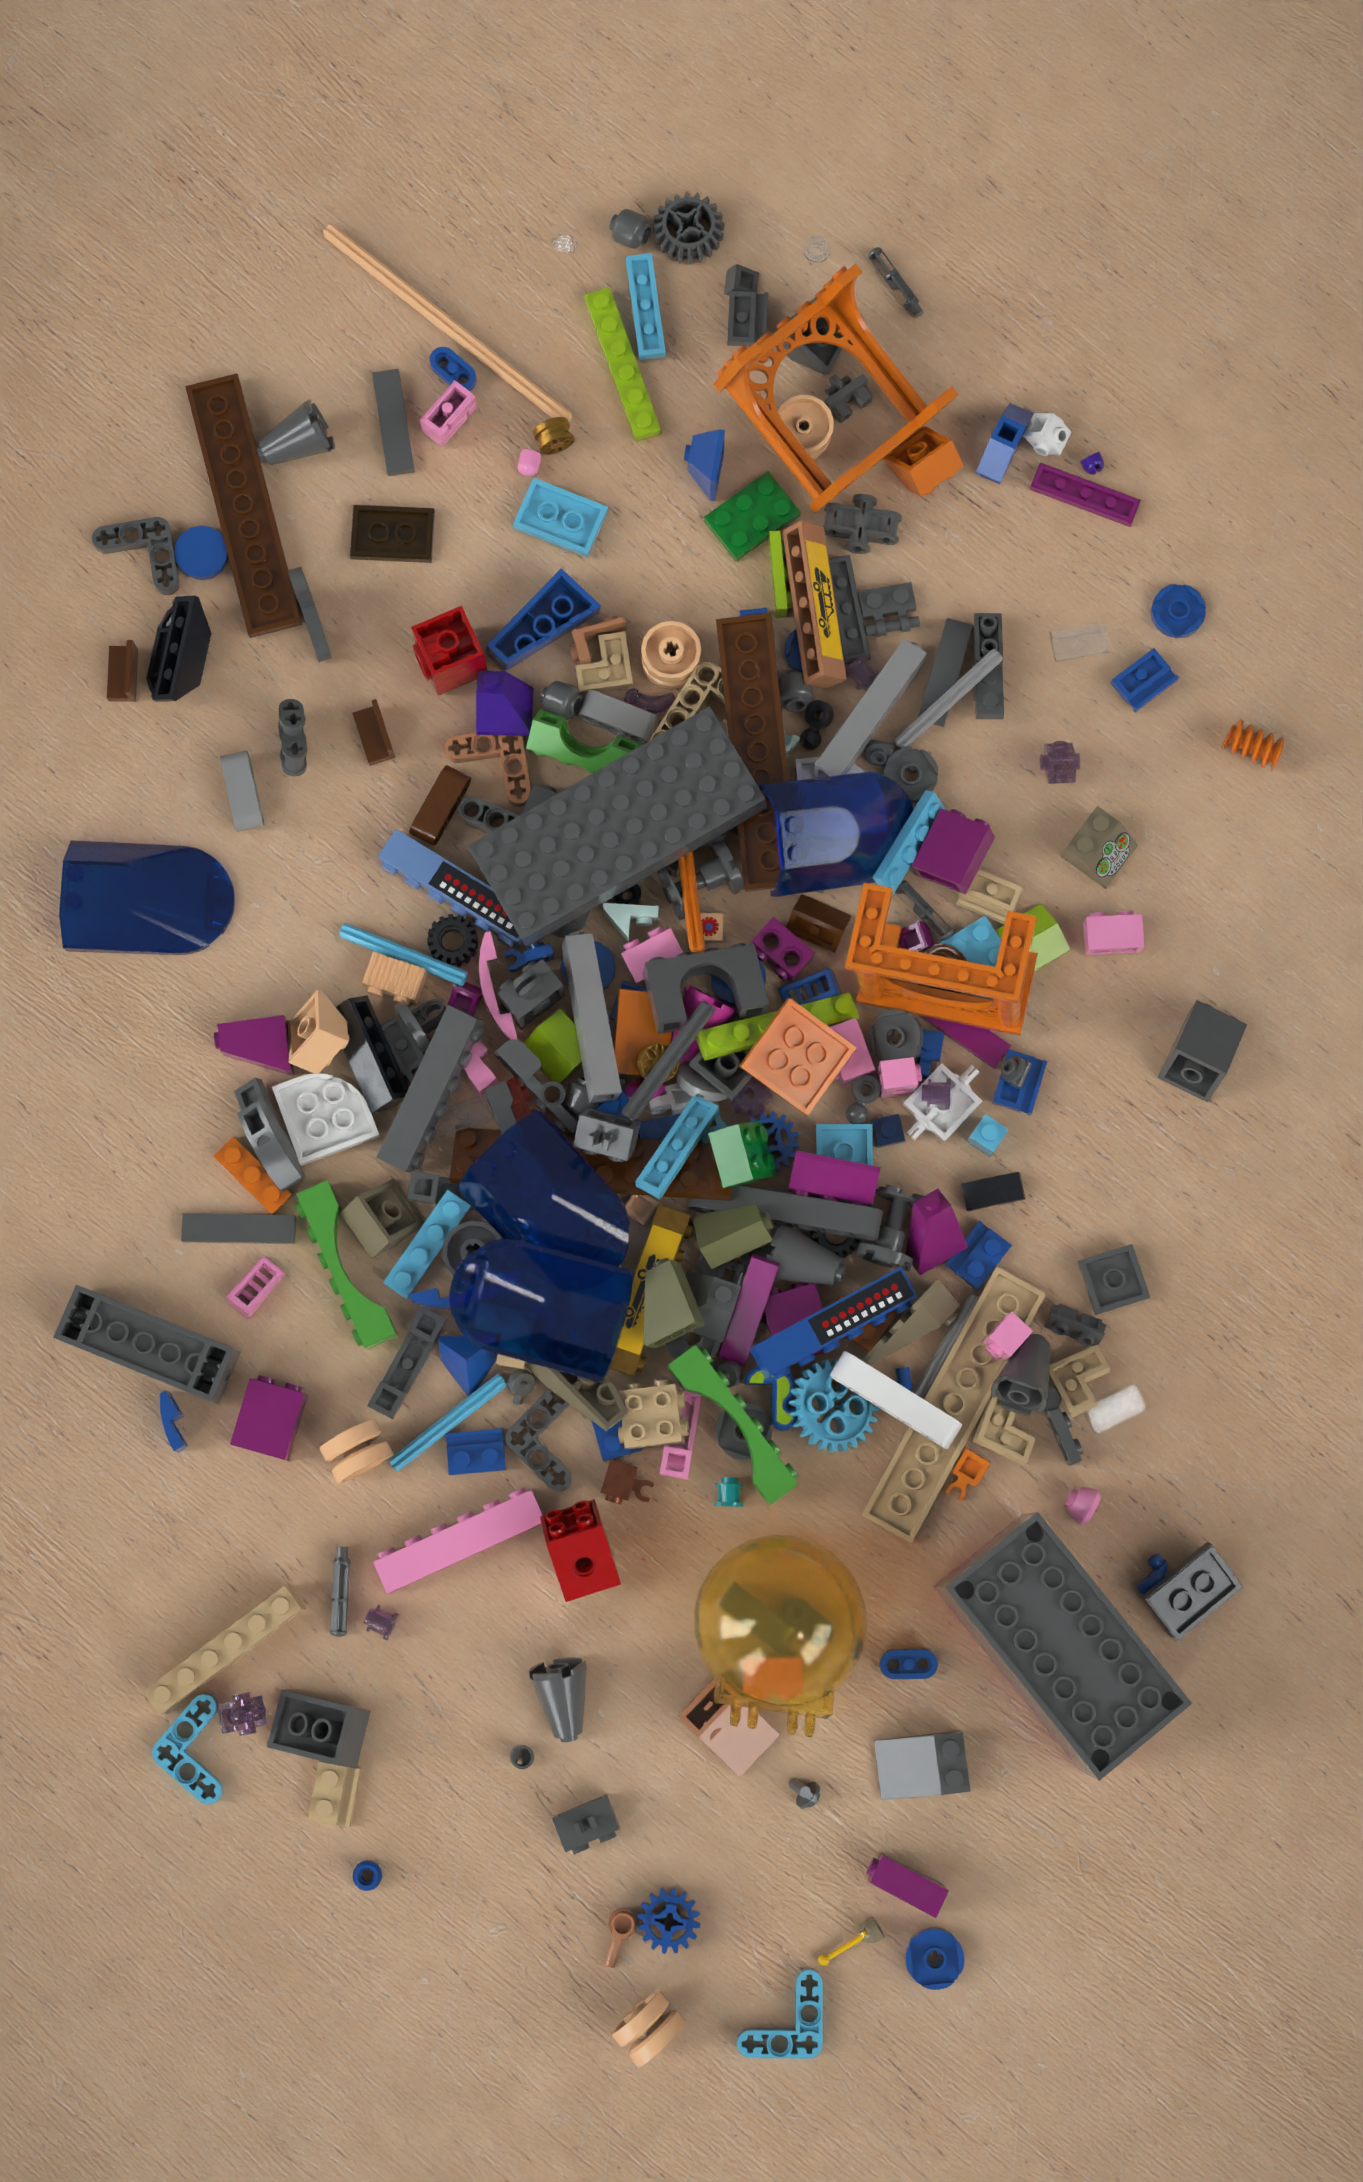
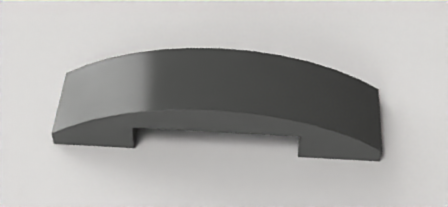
M949 618L946 619L919 716L957 682L973 625ZM948 711L934 725L944 727Z
M411 1171L407 1195L409 1200L436 1205L448 1189L471 1205L468 1209L469 1211L519 1216L523 1188L451 1183L450 1179L446 1177Z
M423 1306L420 1307L408 1329L405 1340L385 1377L376 1388L367 1407L393 1420L428 1359L447 1320L445 1317Z

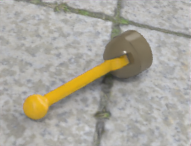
M872 1916L861 1925L860 1935L827 1955L821 1954L818 1957V1963L821 1966H827L832 1958L862 1940L867 1943H875L883 1939L885 1936L875 1918Z

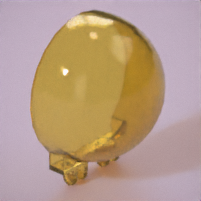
M774 1534L747 1540L725 1553L710 1569L698 1591L695 1604L694 1634L700 1655L715 1679L713 1702L731 1705L729 1721L731 1726H737L740 1722L741 1707H748L747 1727L755 1729L757 1726L759 1709L788 1713L787 1733L795 1735L798 1727V1715L805 1716L804 1733L806 1737L813 1736L816 1718L827 1719L833 1715L834 1692L852 1674L863 1652L867 1632L866 1606L860 1587L849 1568L833 1552L814 1541L794 1535Z

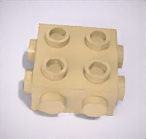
M660 1380L654 1382V1387L643 1388V1383L628 1384L626 1385V1390L619 1391V1395L628 1411L627 1416L622 1419V1426L618 1427L619 1441L621 1444L624 1443L626 1449L685 1443V1436H689L687 1418L683 1419L682 1407H686L684 1390H680L678 1385L671 1384V1380Z

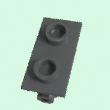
M1060 1303L1058 1306L1052 1305L1049 1313L1050 1316L1044 1325L1045 1328L1052 1330L1055 1334L1066 1335L1076 1339L1083 1345H1099L1105 1335L1104 1331L1106 1328V1324L1102 1323L1101 1319L1083 1313L1080 1321L1075 1320L1077 1310Z

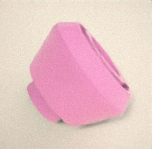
M1079 1487L1077 1491L1072 1489L1069 1492L1064 1504L1068 1506L1067 1512L1077 1524H1087L1093 1516L1101 1496L1097 1489Z

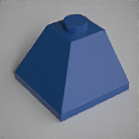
M721 429L693 435L691 445L686 444L684 461H688L689 473L710 501H716L724 456L725 430Z

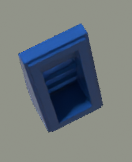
M830 968L778 988L783 1003L787 998L792 999L790 991L795 990L799 1005L842 994L836 975ZM827 979L830 990L827 992L822 981ZM813 983H816L818 991L820 993L817 996H815L813 987L811 985ZM805 986L809 999H804L801 987Z

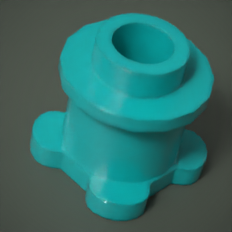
M721 1477V1483H715V1486H718V1502H715L714 1506L743 1507L744 1503L740 1501L741 1487H744V1484H738V1478Z

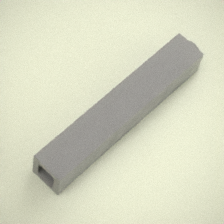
M903 639L815 763L814 776L837 789L923 667L927 653L919 644Z
M576 931L565 936L561 944L588 1100L589 1103L615 1101L622 1091L593 933L584 934L582 931Z

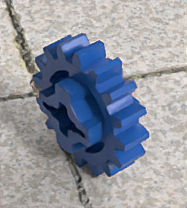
M773 1111L770 1114V1118H766L765 1114L761 1112L759 1121H761L762 1126L773 1125L771 1129L766 1130L768 1139L776 1132L774 1141L776 1146L771 1145L768 1149L772 1155L778 1154L781 1156L775 1159L776 1166L774 1170L779 1172L780 1164L789 1167L788 1158H795L796 1153L792 1150L800 1148V1143L795 1142L794 1139L799 1137L800 1134L799 1132L791 1131L794 1127V1122L784 1123L786 1118L784 1114L780 1119H776L775 1112ZM750 1118V1122H757L755 1118ZM782 1130L788 1137L789 1145H786L781 1139L780 1134Z
M672 1887L670 1894H666L664 1888H660V1896L656 1897L652 1892L649 1894L650 1904L644 1901L641 1903V1906L646 1911L645 1913H638L637 1918L644 1920V1923L638 1925V1930H646L642 1940L645 1942L651 1939L653 1941L651 1949L654 1950L658 1945H661L663 1954H666L668 1947H672L674 1953H678V1945L682 1944L686 1949L689 1947L688 1937L696 1939L697 1935L692 1930L693 1928H700L701 1924L698 1921H694V1918L700 1915V1911L691 1909L695 1904V1900L692 1899L687 1902L685 1900L687 1892L683 1891L678 1896L676 1895L675 1887ZM666 1901V1906L659 1912L652 1911L657 1904ZM677 1903L685 1908L688 1917L678 1912L676 1909ZM667 1913L673 1914V1919L677 1920V1923H672L671 1927H665V1922L660 1920L661 1918H666ZM650 1924L657 1925L662 1932L661 1938L654 1934ZM686 1929L679 1938L671 1940L672 1934L676 1931Z

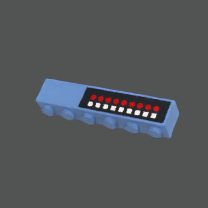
M395 829L378 855L382 863V869L393 876L398 873L405 877L404 882L416 890L419 887L429 892L427 896L436 903L442 904L444 901L452 906L450 910L457 916H463V919L468 916L475 921L474 925L484 932L491 930L499 935L497 939L506 946L511 947L515 945L520 948L523 942L490 886Z

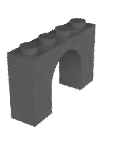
M738 943L730 948L720 950L718 948H709L702 953L696 954L684 952L676 957L666 959L664 957H655L644 964L643 976L657 1034L679 1031L685 1025L687 1016L680 988L689 978L700 974L716 976L730 987L739 1020L767 1014L769 1001L754 944Z

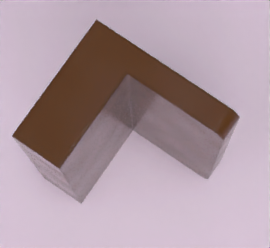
M127 640L126 646H109L108 701L136 702L138 648L133 640Z
M376 699L371 700L372 707L352 713L369 766L396 758Z
M801 894L792 910L786 928L795 936L835 953L851 915Z

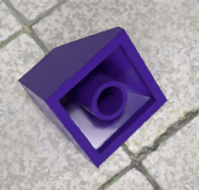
M478 670L476 735L529 736L532 726L534 688L506 671Z

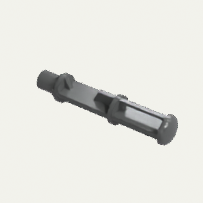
M874 248L868 255L869 260L872 261L892 290L899 289L906 298L904 308L910 310L915 318L920 317L924 311L918 304V298L882 251V248ZM881 252L893 267L891 272L880 258ZM877 258L887 272L886 276L881 273L873 259Z
M902 880L895 893H905L915 904L913 911L941 941L949 939L954 934V929L941 918L906 880ZM935 913L950 929L946 931L931 914ZM927 918L944 934L942 937L925 921Z
M337 1546L336 1558L333 1561L330 1634L335 1637H342L347 1634L349 1570L351 1562L348 1558V1547Z

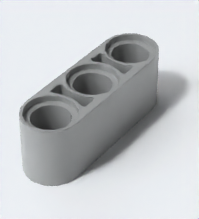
M588 690L577 715L581 720L643 744L650 740L661 721L653 713L594 690Z
M245 750L220 756L237 832L265 826L248 751Z

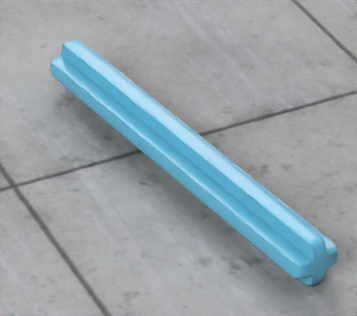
M344 923L340 929L339 935L345 940L393 959L422 967L428 973L460 986H463L467 980L468 973L463 969L348 923Z
M500 1374L492 1377L389 1458L391 1466L396 1471L404 1468L507 1387L505 1379Z

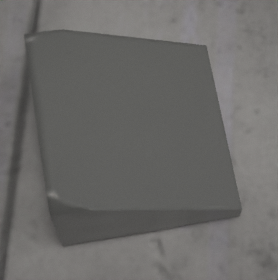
M738 264L729 268L726 272L724 294L730 295V291L756 292L757 294L759 272Z

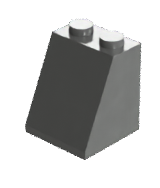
M1196 1000L1157 1078L1208 1102L1227 1074L1247 1024Z

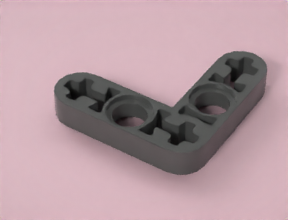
M153 517L106 525L97 528L93 532L92 542L95 548L103 554L148 547L153 582L156 589L163 595H172L178 591L180 580L174 555L173 536L171 528L164 518ZM156 526H161L163 529L160 536H156L154 532L156 531ZM142 528H146V530H147V532H148V533H146L147 536H148L147 539H145V534H144ZM131 529L139 532L138 539L133 542L125 540L126 532ZM116 532H119V538L121 540V543H118V541L116 540ZM104 535L109 537L107 545H103L101 542ZM161 550H166L170 553L169 559L165 562L155 560L156 554ZM162 570H167L170 580H173L169 582L168 587H164L163 583H161L164 582Z
M302 567L289 570L291 583L302 609L319 662L332 659Z
M548 1389L507 1431L505 1440L508 1447L547 1486L554 1491L560 1492L569 1488L572 1481L571 1473L537 1438L569 1406V1403L566 1401L562 1405L559 1402L552 1407L556 1413L551 1416L549 1410L540 1405L544 1400L549 1404L554 1399L551 1395L553 1391ZM535 1410H542L547 1416L546 1422L542 1426H535L531 1423L530 1417ZM525 1420L527 1425L536 1433L531 1436L530 1432H528L523 1437L524 1441H526L525 1444L520 1445L518 1443L514 1446L511 1443L514 1440L511 1435L513 1432L519 1434L525 1429V1427L521 1426V1423ZM537 1450L545 1452L547 1456L546 1463L541 1467L534 1466L530 1459L532 1453ZM552 1460L557 1463L556 1466L552 1467L557 1473L560 1474L562 1471L566 1473L564 1477L566 1483L563 1486L559 1483L554 1486L552 1484L554 1477L549 1472H547L545 1477L541 1474L542 1471L550 1466Z

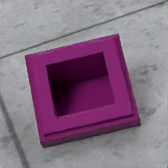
M917 921L901 930L899 944L902 949L923 952L935 945L930 929L924 921Z
M465 982L463 986L455 984L448 1005L458 1007L474 1015L483 996L481 988Z

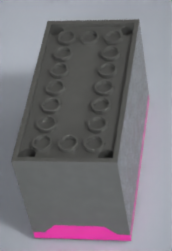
M1038 1512L1020 1515L933 1586L1078 1770L1099 1781L1192 1704Z

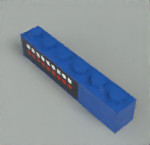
M899 1267L756 1344L749 1350L764 1378L767 1379L774 1376L775 1380L791 1372L788 1368L789 1366L798 1362L801 1367L814 1360L813 1353L823 1349L824 1353H827L840 1346L837 1340L846 1335L851 1340L864 1333L862 1327L870 1322L875 1327L888 1320L886 1314L894 1309L899 1314L912 1307L910 1301L918 1296L902 1267Z

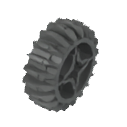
M687 191L684 198H680L676 193L674 202L667 198L665 206H659L658 215L654 216L655 225L653 226V233L656 235L655 242L656 244H661L660 251L662 253L668 252L670 260L678 256L679 264L683 259H688V263L691 265L693 258H697L701 263L703 255L711 258L712 250L718 251L719 242L724 238L722 231L725 224L721 221L723 215L721 212H717L716 203L710 204L708 196L700 200L698 192L694 195V198L690 197ZM701 218H704L709 224V232L705 231L704 226L700 224ZM669 224L674 226V230L677 231L676 239L671 236L667 229Z

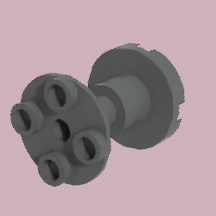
M722 840L711 844L714 859L697 866L698 872L695 873L697 890L706 887L708 891L727 884L734 895L744 889V882L738 867L735 868L732 861L733 857L728 847ZM664 867L657 871V875L662 885H667L666 888H663V892L669 904L675 902L673 909L678 919L682 920L685 918V910L681 899L683 898L681 880L674 883Z
M893 1185L879 1187V1189H876L875 1194L892 1202L885 1226H880L878 1240L874 1241V1244L859 1243L856 1255H863L862 1259L884 1267L892 1268L895 1263L901 1265L904 1271H910L913 1259L901 1253L906 1233L901 1230L908 1207L913 1208L914 1202L924 1196L914 1193L912 1196L901 1194L903 1189Z

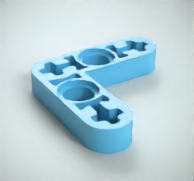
M201 1694L195 1697L152 1749L154 1761L203 1804L217 1802L223 1795V1784L188 1753L186 1749L218 1712V1701L211 1694ZM209 1700L211 1702L209 1705L211 1712H204L199 1716L198 1720L202 1721V1724L199 1726L196 1719L188 1716V1713L191 1711L192 1715H195L201 1708L198 1704L199 1701L206 1702ZM183 1721H188L193 1726V1733L189 1738H183L178 1734V1726ZM170 1745L172 1747L170 1753L176 1759L179 1758L180 1754L184 1757V1759L176 1764L174 1770L170 1767V1765L175 1763L169 1757L162 1759L160 1757L162 1754L161 1746L167 1747ZM184 1763H190L195 1767L196 1773L191 1780L182 1778L180 1774V1768ZM202 1773L206 1776L201 1780L205 1785L209 1786L213 1783L216 1786L213 1790L216 1793L215 1797L210 1795L206 1798L203 1795L206 1790L200 1784L196 1788L192 1787V1784L199 1780Z
M806 1968L801 1970L796 1977L795 2029H744L737 2038V2047L743 2056L748 2058L810 2059L819 2055L823 2045V1983L820 1974L815 1969ZM809 1974L812 1975L813 1980L818 1981L817 1985H812V1997L818 1995V2000L810 1998L800 2000V1995L806 1996L807 1991L806 1986L801 1984V1980H806ZM805 2005L816 2007L818 2013L813 2021L802 2019L800 2013ZM747 2035H753L754 2041H763L762 2035H768L766 2040L768 2052H762L763 2045H754L753 2050L748 2051L747 2046L742 2045V2041L747 2040ZM776 2035H783L787 2038L788 2046L784 2051L778 2052L772 2048L771 2041ZM791 2035H797V2042L806 2041V2036H812V2040L817 2042V2046H812V2051L808 2052L805 2046L796 2045L797 2052H791L793 2047Z

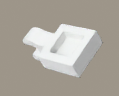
M677 1083L666 1086L665 1095L657 1096L649 1101L652 1117L659 1116L670 1108L673 1115L682 1113L693 1096L682 1090Z

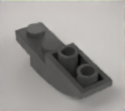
M974 613L973 667L992 649H996L1003 657L1002 613ZM1003 660L973 687L976 719L1004 718Z
M254 1078L234 1091L241 1108L237 1115L261 1164L279 1190L285 1191L304 1179L305 1176L287 1129L280 1128L262 1079Z

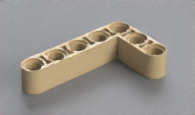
M702 662L695 668L650 740L673 728L671 724L675 719L681 718L686 720L704 710L712 698L725 705L720 667L711 662ZM706 673L714 675V678L709 682H703L700 679ZM691 696L700 698L699 702L694 705L687 704L686 700Z

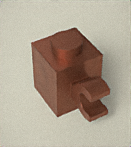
M610 1459L601 1493L606 1494V1501L621 1505L622 1500L629 1501L631 1491L633 1490L640 1501L649 1502L650 1498L642 1496L640 1491L643 1486L654 1487V1483L649 1480L635 1479L638 1467Z

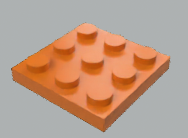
M787 998L739 1067L801 1113L808 1116L857 1047L794 1000Z

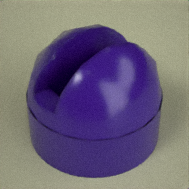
M1096 452L1080 461L1083 469L1091 475H1095L1096 470L1101 472L1104 468V461L1100 452Z

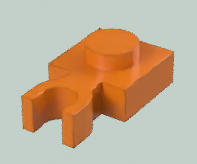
M966 1447L951 1472L958 1476V1479L951 1482L945 1492L949 1494L953 1487H959L962 1494L958 1500L962 1502L967 1492L966 1486L968 1483L976 1488L991 1462Z

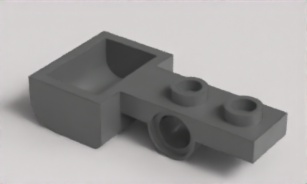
M516 1039L508 1040L492 1053L536 1097L533 1103L543 1113L548 1110L555 1119L552 1123L562 1133L567 1130L572 1134L577 1130L578 1122L561 1105L565 1098L563 1086L554 1081L542 1085L533 1076L541 1067V1061L523 1042ZM547 1087H555L558 1090L559 1097L556 1102L551 1103L545 1099L544 1091Z

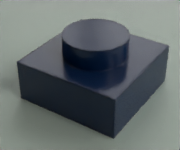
M899 1114L871 1120L877 1148L905 1142Z

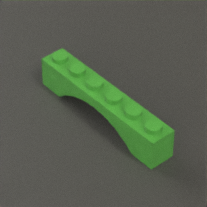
M326 1180L297 1193L299 1202L295 1203L301 1218L307 1217L311 1226L306 1228L307 1233L313 1244L316 1242L319 1244L322 1251L318 1254L319 1260L324 1269L329 1268L333 1278L329 1279L330 1285L335 1295L340 1293L344 1304L340 1305L346 1320L352 1319L356 1329L352 1330V1334L357 1345H363L365 1349L369 1350L397 1337L398 1334L388 1311L362 1295L352 1284L343 1268L337 1242L338 1221L342 1208L331 1183Z
M695 1344L668 1364L667 1368L683 1390L699 1394L713 1401L724 1409L736 1422L745 1437L750 1451L752 1484L770 1506L798 1485L795 1479L799 1476L789 1463L784 1465L778 1456L781 1454V1451L773 1440L767 1442L761 1432L764 1431V1428L756 1417L749 1418L744 1411L747 1405L738 1393L734 1396L727 1388L730 1382L721 1370L716 1372L710 1365L713 1359L704 1347L699 1349Z

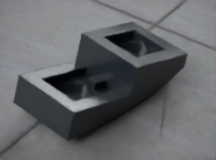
M1020 1172L961 1184L966 1210L969 1212L1026 1199Z

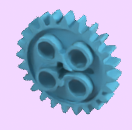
M839 1359L833 1360L831 1364L829 1360L821 1361L820 1365L818 1363L812 1364L811 1370H803L802 1375L805 1379L798 1378L795 1380L800 1388L790 1391L796 1396V1400L789 1401L788 1403L796 1407V1410L789 1415L798 1417V1421L794 1423L793 1427L802 1426L803 1430L799 1436L805 1437L809 1435L808 1445L818 1442V1450H825L827 1447L829 1453L836 1452L837 1448L839 1452L847 1451L848 1447L850 1449L858 1447L857 1441L859 1443L866 1441L863 1433L873 1432L868 1424L877 1422V1419L871 1414L879 1410L878 1407L873 1406L871 1402L853 1391L846 1398L842 1399L849 1389L837 1382L838 1391H833L831 1387L833 1378L829 1375ZM813 1397L819 1403L817 1411L812 1407ZM842 1399L840 1402H838V1403L834 1406V1402H833V1401ZM850 1401L856 1406L855 1414L849 1409ZM832 1407H833L834 1410H835V1411L826 1413V1412H827L828 1410H830ZM826 1413L818 1423L817 1418L822 1414ZM831 1419L837 1425L835 1433L830 1428Z

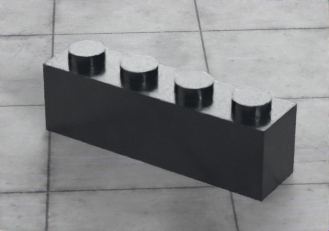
M368 995L348 998L336 1007L347 1021L349 1041L343 1049L370 1112L376 1113L390 1110L403 1101L408 1091L407 1084Z

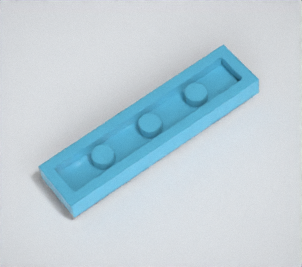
M652 253L625 256L639 360L666 357Z
M925 790L872 877L877 885L893 888V894L916 858L940 809L945 810L935 792Z
M699 1095L693 1096L635 1181L636 1187L661 1199L719 1112V1106L710 1101L703 1100V1097Z
M447 1189L383 1283L407 1299L443 1247L449 1232L459 1224L471 1205Z

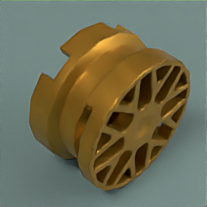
M551 418L541 422L533 429L534 438L540 444L538 447L541 454H556L573 445L575 438L569 432L570 424L567 418Z
M662 1043L652 1044L641 1050L636 1062L637 1070L641 1077L644 1079L647 1077L669 1045ZM679 1061L675 1065L673 1070L670 1072V1074L667 1076L665 1081H668L674 1077V1075L678 1071Z

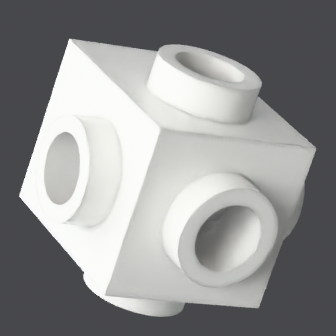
M1034 413L1023 437L1034 447V451L1039 455H1061L1071 431L1064 425V421L1054 413Z

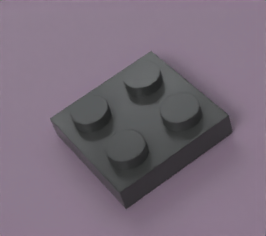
M1133 1244L1077 1261L1095 1315L1150 1298Z

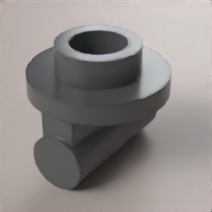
M871 739L866 747L867 760L873 765H886L888 758L894 752L895 743Z
M1013 1056L1004 1062L1002 1078L1009 1082L1011 1086L1021 1089L1032 1063L1020 1056Z
M796 1778L789 1781L790 1789L798 1794L796 1798L797 1806L805 1809L817 1803L820 1797V1786L816 1782H810L805 1785Z

